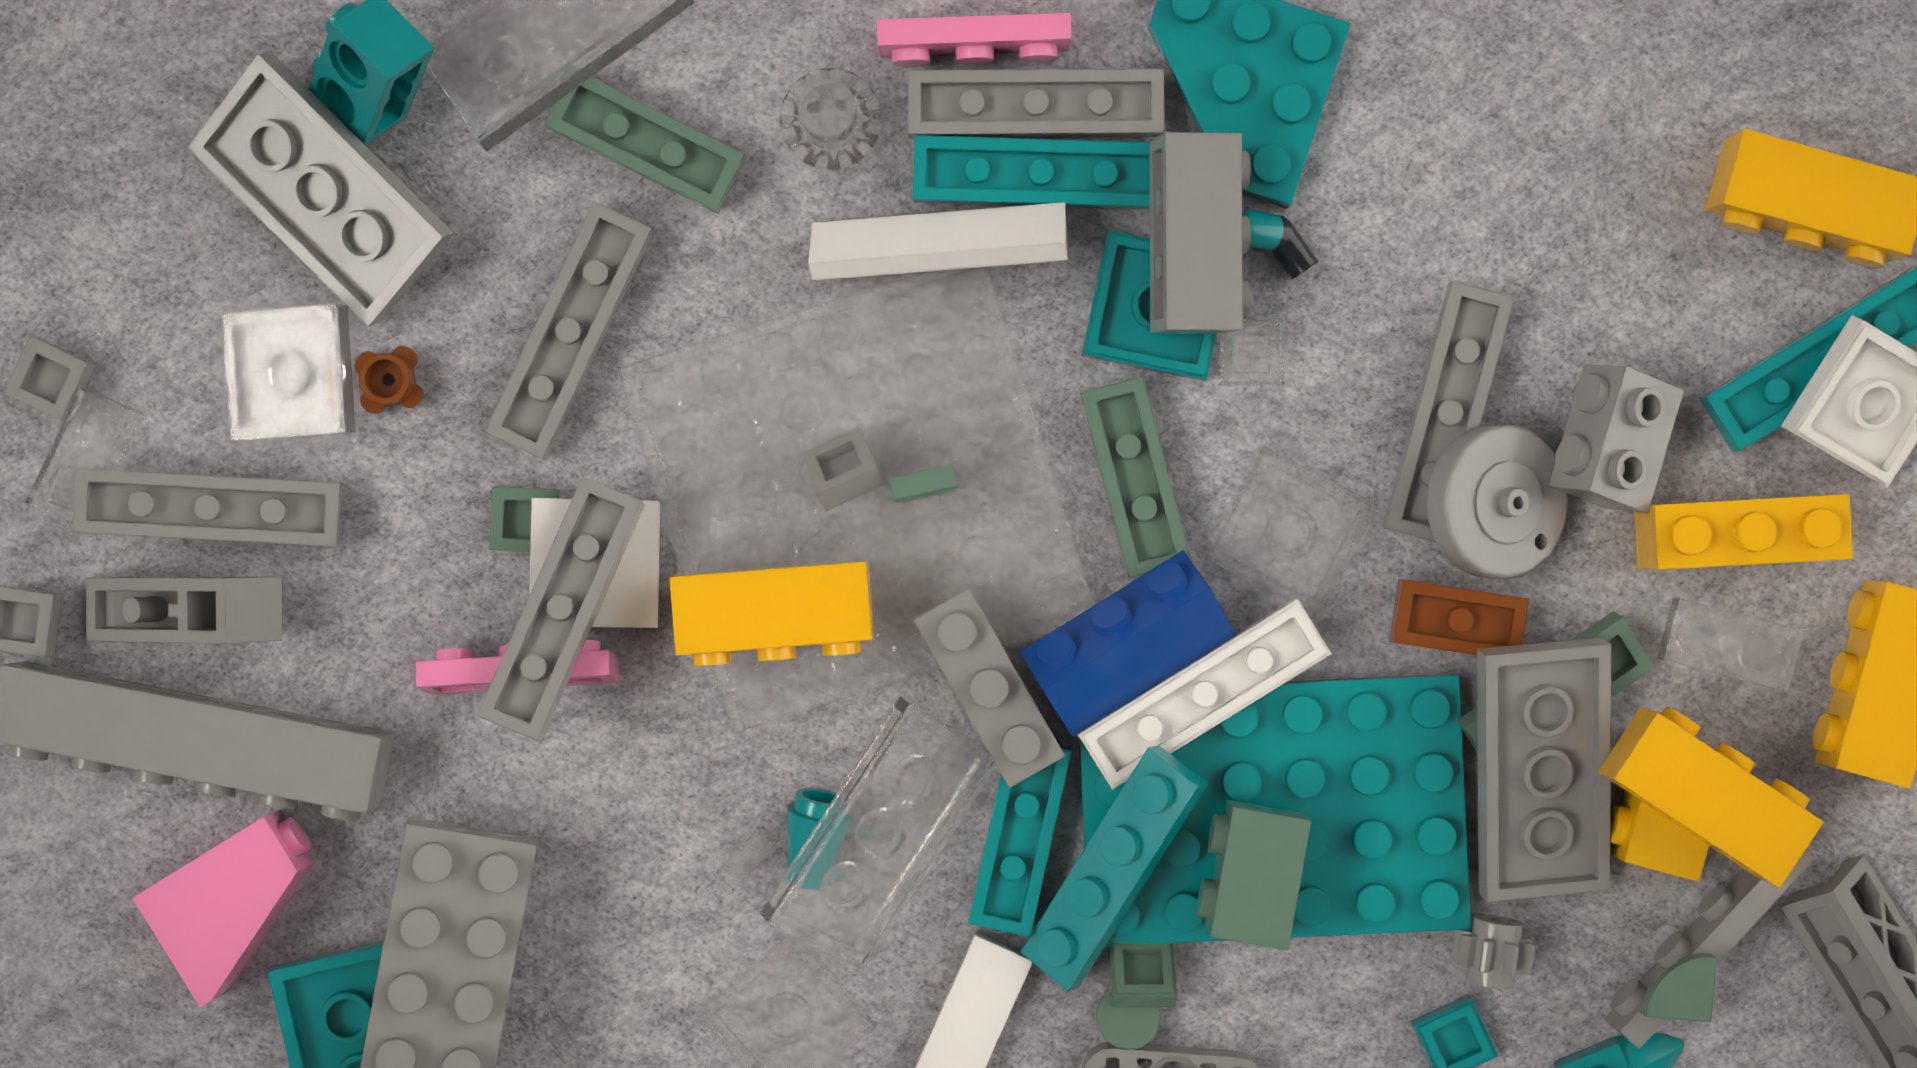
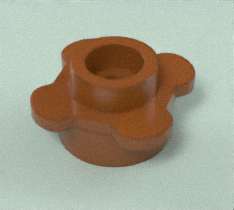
M398 346L389 354H375L366 351L357 357L355 371L359 374V386L363 392L360 397V403L366 411L379 414L388 406L401 404L406 408H414L420 404L424 392L416 384L414 367L418 363V356L415 351L406 346ZM387 374H392L395 378L394 384L391 386H387L384 383V377Z

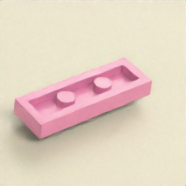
M1071 13L877 19V42L880 57H892L893 65L903 67L927 65L930 63V56L956 55V62L960 64L990 63L994 61V53H1019L1020 60L1024 62H1047L1058 59V51H1069L1072 39Z
M586 640L566 686L619 683L618 657L609 649L601 650L600 641ZM507 645L498 647V656L474 658V650L467 648L436 650L435 660L415 662L416 687L430 695L487 691Z

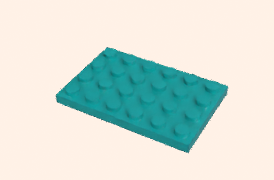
M1434 674L1287 681L1172 752L1171 755L1208 783V786L1106 946H1113V942L1169 944L1231 941L1210 937L1204 927L1206 918L1197 917L1196 915L1201 881L1203 878L1213 879L1217 854L1208 852V839L1214 814L1224 815L1227 800L1299 812L1311 820L1291 938L1471 929L1462 728L1457 722L1461 719L1459 675ZM1079 737L1085 849L1126 782L1112 790Z

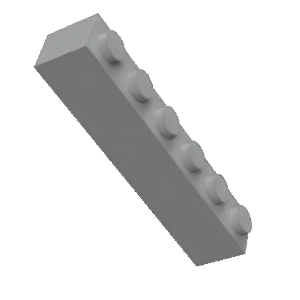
M27 661L3 664L0 667V743L9 745L8 755L43 761L48 760L49 753L72 757L70 766L75 769L100 773L110 772L111 765L134 769L133 779L152 784L170 785L173 783V777L197 781L196 791L214 796L233 797L235 796L236 789L260 793L258 800L260 804L276 808L296 809L298 801L322 805L321 815L345 821H359L361 813L367 814L380 808L382 805L395 732Z

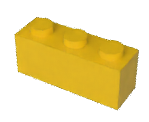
M1744 128L1724 139L1704 211L1724 216L1722 225L1732 230L1758 234L1761 232L1762 227L1784 233L1783 242L1790 246L1805 250L1821 251L1823 245L1845 250V260L1851 263L1872 268H1883L1885 262L1911 255L1917 234V176Z
M1850 494L1651 504L1648 513L1634 512L1638 569L1664 570L1853 559Z
M868 561L669 577L676 656L692 654L693 666L732 663L731 651L757 649L758 661L797 658L796 646L822 644V656L861 653L860 641L872 640L874 638Z
M1864 580L1862 590H1857L1854 593L1848 606L1846 621L1851 630L1845 652L1841 651L1836 656L1831 668L1830 686L1834 688L1829 710L1828 713H1823L1820 716L1814 730L1813 747L1817 750L1814 763L1911 789L1917 768V589L1888 581Z
M1666 706L1663 712L1659 714L1658 712L1640 707L1598 770V773L1757 878L1781 888L1824 823L1805 810L1810 799L1777 778L1774 779L1770 786L1750 774L1756 763L1729 745L1721 742L1716 750L1712 749L1695 737L1701 727L1678 711Z

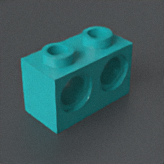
M366 0L358 6L352 2L347 3L331 16L325 26V31L328 35L323 49L313 62V67L316 70L309 88L366 146L407 118L435 48L387 0Z

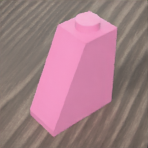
M282 810L262 817L132 898L199 1007L209 1003L232 987L314 864L307 852L311 849V843L305 830L294 818L289 817L287 819Z

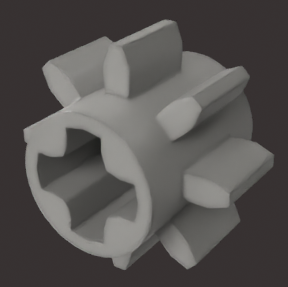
M1479 914L1474 916L1472 931H1456L1453 959L1457 960V965L1467 966L1466 980L1468 982L1488 988L1512 989L1514 988L1516 973L1532 975L1536 944H1532V939L1521 937L1523 923L1507 917Z

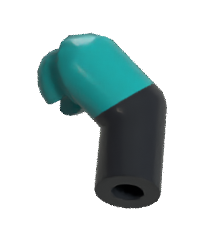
M1251 209L1242 212V215L1248 216L1251 225L1249 251L1253 247L1272 250L1292 280L1319 262L1294 225L1286 217Z

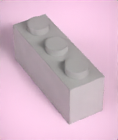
M1165 132L1149 141L1150 333L1225 334L1243 330V319L1248 318L1251 310V288L1249 282L1243 280L1242 254H1247L1250 248L1251 225L1248 216L1242 215V190H1246L1250 182L1251 162L1249 153L1242 151V133Z

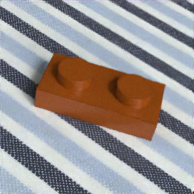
M1398 579L1389 642L1477 655V649L1522 645L1529 598Z

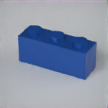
M1184 550L1020 651V654L1073 737L1236 634L1212 589Z

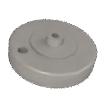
M1481 425L1460 434L1441 454L1429 483L1427 498L1429 524L1441 552L1461 571L1483 578H1517L1537 568L1555 548L1566 521L1568 494L1548 486L1555 464V452L1543 438L1521 426Z

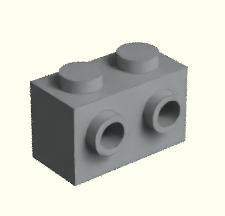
M1584 364L1580 380L1574 389L1573 404L1562 441L1555 453V464L1548 486L1605 509L1648 513L1684 390L1628 366Z

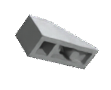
M282 577L86 578V641L197 644L282 641Z

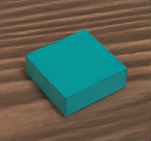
M1469 995L1411 1020V1024L1432 1068H1475L1499 1057L1476 1006Z

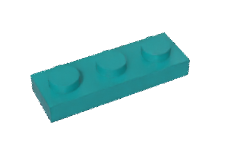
M1060 746L1065 757L1010 788L1000 773L968 924L1031 937L1071 757V748Z

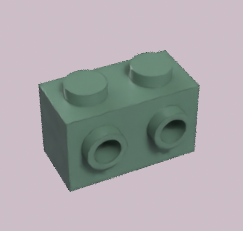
M1231 800L1226 801L1224 815L1214 814L1208 839V852L1217 854L1213 879H1202L1196 910L1197 917L1206 918L1204 927L1210 937L1289 950L1311 820L1307 816L1299 812Z

